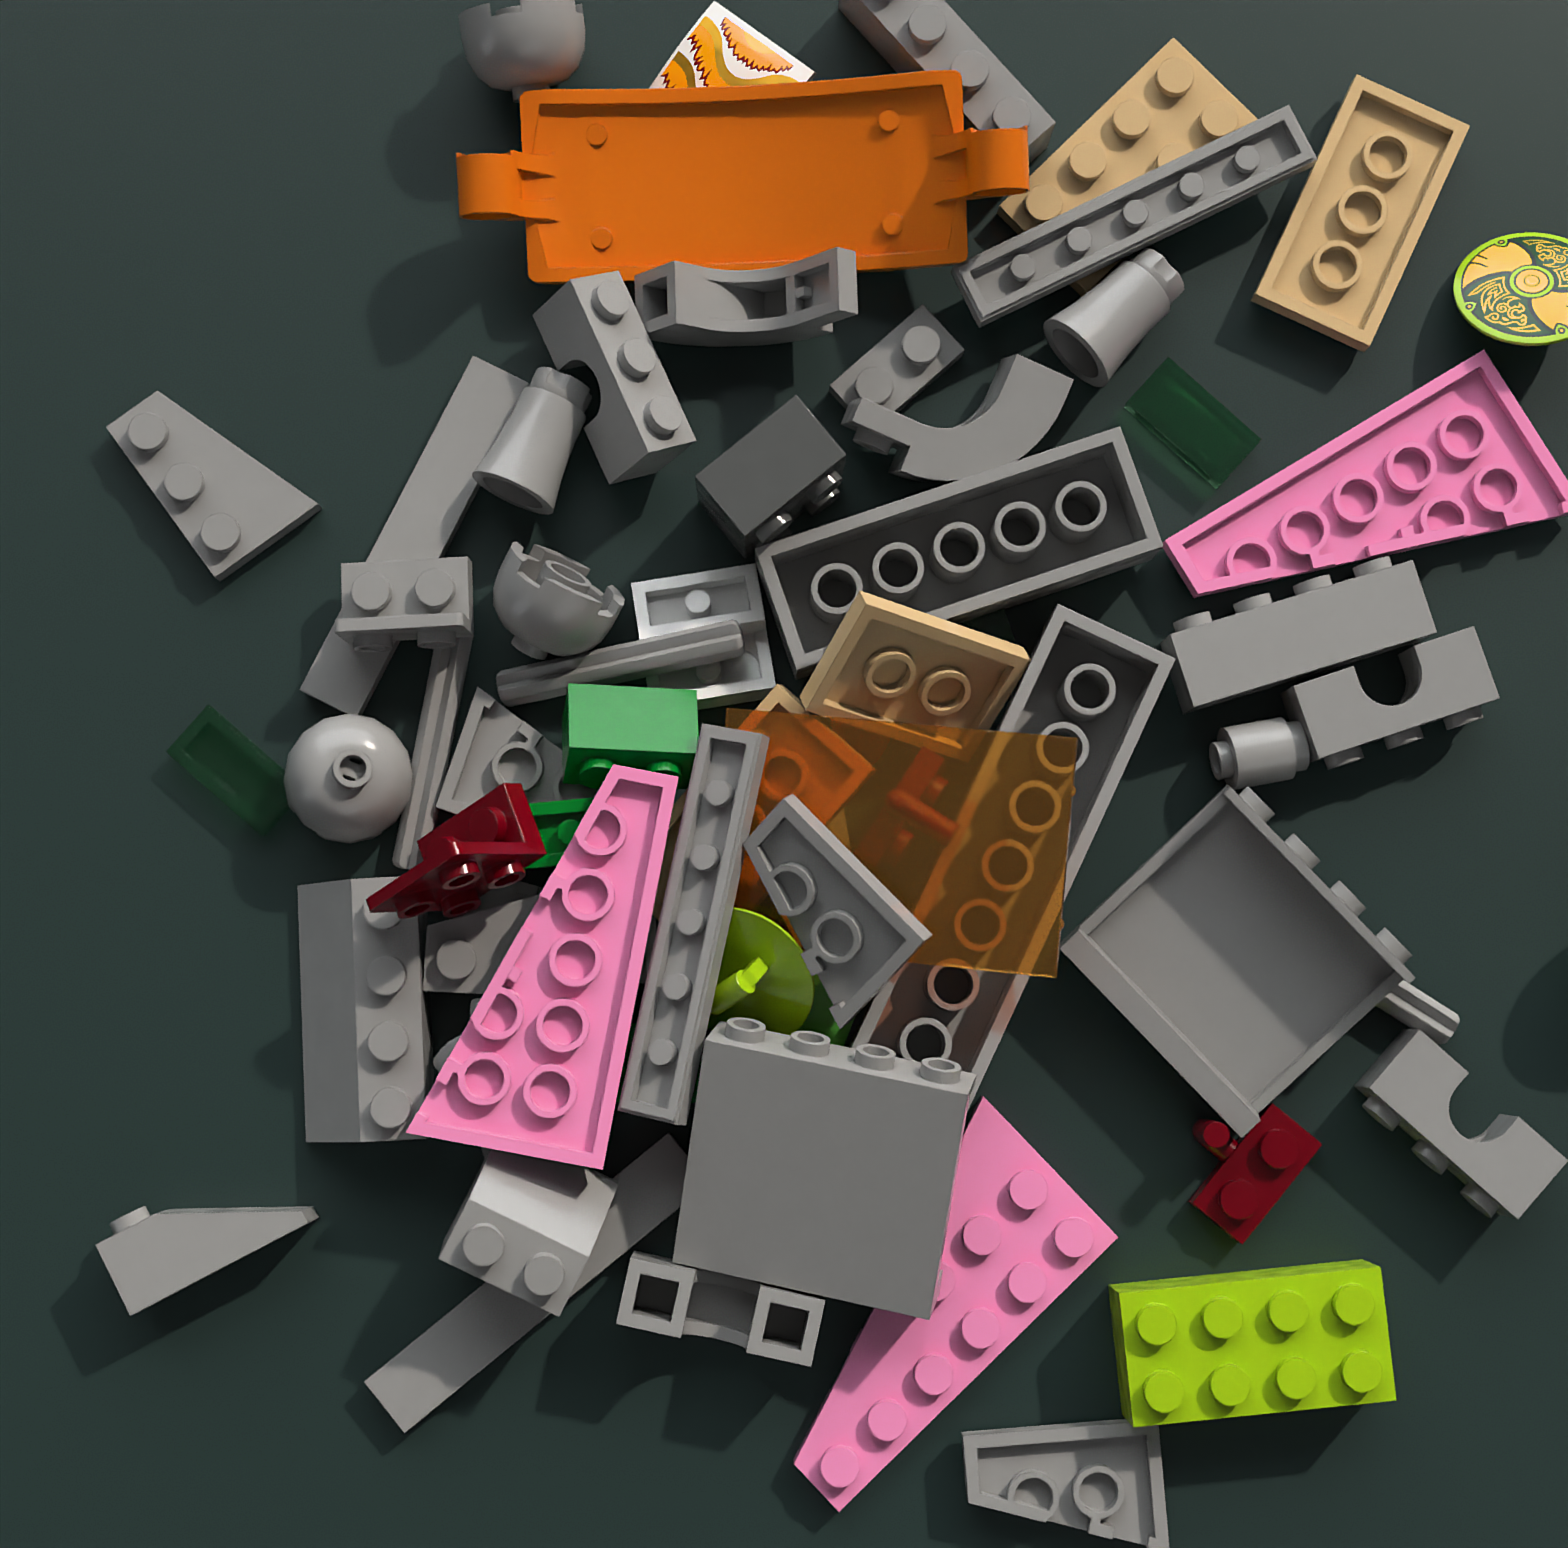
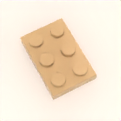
M859 590L799 697L806 711L923 748L925 746L934 752L970 762L1031 662V659L1022 646Z

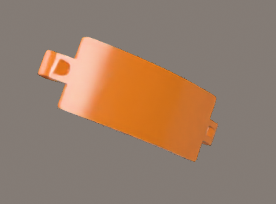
M928 70L845 79L744 86L530 90L523 92L519 100L522 152L510 150V152L504 154L479 153L466 155L456 153L459 218L467 220L525 221L528 276L533 282L538 284H566L570 279L618 270L624 283H635V275L674 260L721 270L767 269L787 265L835 247L856 251L857 273L957 265L965 262L968 257L966 200L1018 195L1030 191L1028 125L1017 129L998 128L980 131L968 128L964 130L962 76L957 70Z

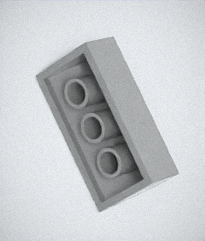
M398 877L358 878L297 885L306 1142H376L430 1138L406 1133L434 1084L431 992L423 991L428 912L416 917L401 919L398 918L396 912L370 913L366 902L368 897Z

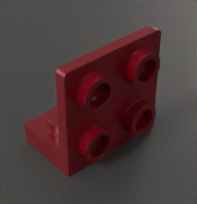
M502 783L419 839L417 844L423 861L368 897L366 902L370 913L396 912L398 918L401 919L416 917L428 911H443L445 917H456L478 908L481 905L480 897L490 890L507 887L523 879L526 876L524 868L545 856L547 852L522 784Z

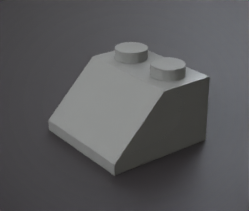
M490 1149L443 1241L438 1259L559 1317L590 1257L619 1182L590 1167Z

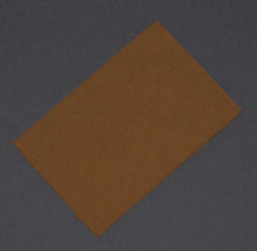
M726 708V728L760 733L770 737L749 836L783 798L794 794L932 934L927 942L907 962L1057 978L1061 930L1064 928L1062 916L1073 797L1076 794L1074 780L1078 738ZM745 851L734 907L756 912L772 920L787 931L801 949L805 951L788 917L778 913L747 851Z

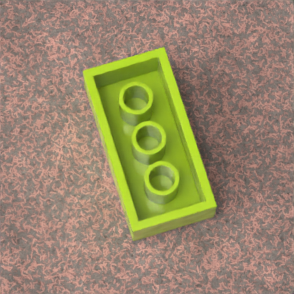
M1359 1259L1108 1285L1121 1411L1124 1418L1133 1427L1397 1401L1381 1267Z

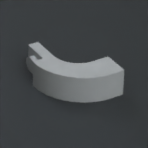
M840 247L826 250L787 265L767 269L721 270L674 260L634 276L635 307L650 340L706 347L758 346L788 343L833 333V322L858 314L856 251Z
M1015 354L1001 359L987 395L980 407L967 420L953 428H937L922 424L864 397L850 401L840 425L856 431L853 441L867 449L888 455L891 447L897 449L888 473L917 482H954L1017 461L1028 453L1044 437L1057 419L1074 379L1019 354Z

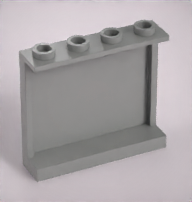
M1227 784L1060 942L1059 949L1242 1138L1261 1121L1258 1114L1398 984L1403 980L1410 984L1416 977L1403 965L1413 955L1385 927L1375 936L1358 918L1367 908L1340 880L1329 889L1312 871L1321 862L1319 858L1294 833L1283 841L1266 824L1275 813L1248 786L1238 795Z
M735 1017L728 1019L727 1022L719 1021L704 1041L672 1262L930 1320L940 1292L943 1270H940L969 1098L975 1085L977 1074L961 1071V1066L958 1063L944 1058L930 1057L923 1059L922 1062L895 1057L896 1053L892 1049L881 1045L861 1044L854 1049L830 1044V1038L818 1032L795 1031L791 1035L767 1031L764 1023L750 1018Z

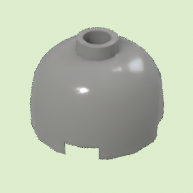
M520 0V5L499 9L495 12V16H491L490 3L466 9L458 15L461 41L466 59L478 79L492 89L512 91L513 102L520 103V96L525 91L550 89L549 87L569 80L580 67L585 52L586 30L582 3L575 5V0Z
M512 542L500 566L493 587V606L503 626L514 635L511 641L512 645L532 658L545 660L548 653L563 657L585 653L599 644L612 628L624 605L625 598L619 590L610 585L605 593L601 592L598 588L591 585L590 581L586 578L591 569L561 553L534 544L529 555L522 553L524 548L518 542Z
M344 714L322 719L300 735L288 754L283 783L289 807L305 826L315 831L318 836L325 840L350 844L374 839L397 821L410 798L413 771L409 753L393 730L374 718Z

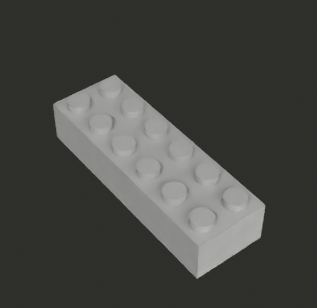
M1119 426L755 548V563L794 678L798 680L812 675L859 590L961 625L1150 561L1162 549L1163 543L1122 429Z

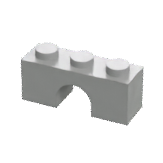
M619 270L570 279L533 314V318L557 371L588 365L597 378L601 394L600 408L597 416L584 427V430L609 485L657 473L697 441Z
M1472 626L1412 646L1398 654L1405 674L1406 687L1403 697L1397 705H1382L1369 698L1360 685L1354 666L1294 685L1282 692L1280 696L1289 721H1299L1305 731L1309 745V763L1324 759L1327 770L1365 758L1361 749L1363 745L1383 739L1387 750L1424 738L1420 726L1443 719L1446 729L1450 730L1484 718L1480 706L1495 701L1500 696L1475 627Z
M1402 1029L1354 1085L1368 1098L1362 1107L1385 1128L1393 1131L1397 1126H1400L1417 1141L1411 1148L1412 1152L1435 1172L1442 1175L1448 1169L1461 1180L1465 1187L1460 1191V1194L1482 1214L1492 1218L1497 1212L1499 1215L1519 1219L1568 1162V1159L1518 1116L1499 1114L1482 1134L1470 1139L1462 1136L1455 1129L1450 1119L1449 1102L1454 1090L1469 1072L1420 1029Z
M634 1250L630 1257L616 1324L681 1338L682 1335H698L719 1339L745 1348L746 1353L811 1367L825 1305L824 1296L673 1263L671 1258Z

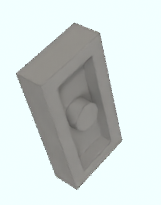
M922 304L831 383L829 392L845 410H847L850 401L864 397L898 413L963 356L964 348Z

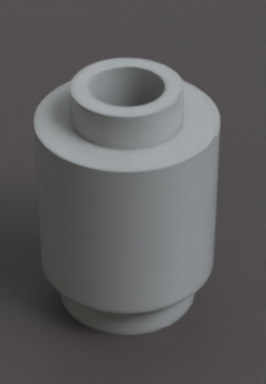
M1282 717L1223 727L1218 731L1217 742H1212L1209 746V759L1215 778L1217 780L1224 779L1226 784L1233 790L1243 789L1247 786L1253 787L1290 780L1294 778L1296 772L1307 770L1309 766L1308 740L1301 723L1297 720L1286 722Z

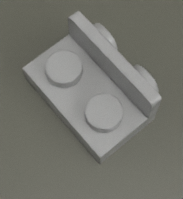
M468 556L341 563L342 619H335V634L347 643H353L354 650L360 652L389 651L393 649L392 641L417 640V646L421 648L443 649L456 646V638L474 637L472 561Z

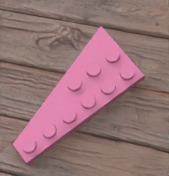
M1482 350L1169 537L1163 542L1162 548L1192 596L1196 598L1568 516V480L1485 350Z
M612 765L576 829L572 840L554 872L550 875L532 911L510 946L406 1133L603 1170L679 779L678 776Z
M982 1095L963 1133L940 1270H943L940 1292L930 1320L877 1308L872 1309L863 1328L860 1329L832 1388L829 1389L793 1459L794 1465L838 1512L1118 1238Z

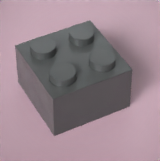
M795 395L695 475L698 503L746 560L755 552V548L789 537L792 531L788 526L806 510L814 517L840 496L841 492L837 487L843 481L846 454L800 398Z

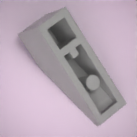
M143 1206L111 1222L109 1225L114 1235L96 1244V1247L131 1316L318 1219L319 1216L314 1206L167 1209L151 1216L146 1206Z

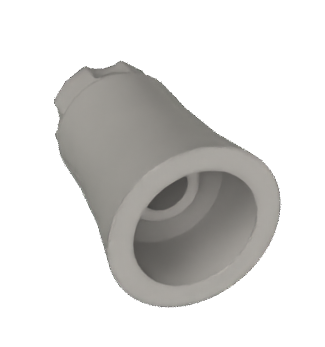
M1145 248L1135 258L1121 262L1107 277L1076 302L1046 320L1043 325L1045 337L1054 353L1072 373L1092 386L1104 387L1136 345L1169 313L1170 305L1185 290L1183 280L1178 271L1167 262L1163 255L1153 249Z
M537 368L530 386L523 388L509 419L493 446L472 473L474 480L484 489L510 504L538 514H552L567 463L586 421L584 413L592 399L589 393L590 388L573 376L561 373L553 368Z

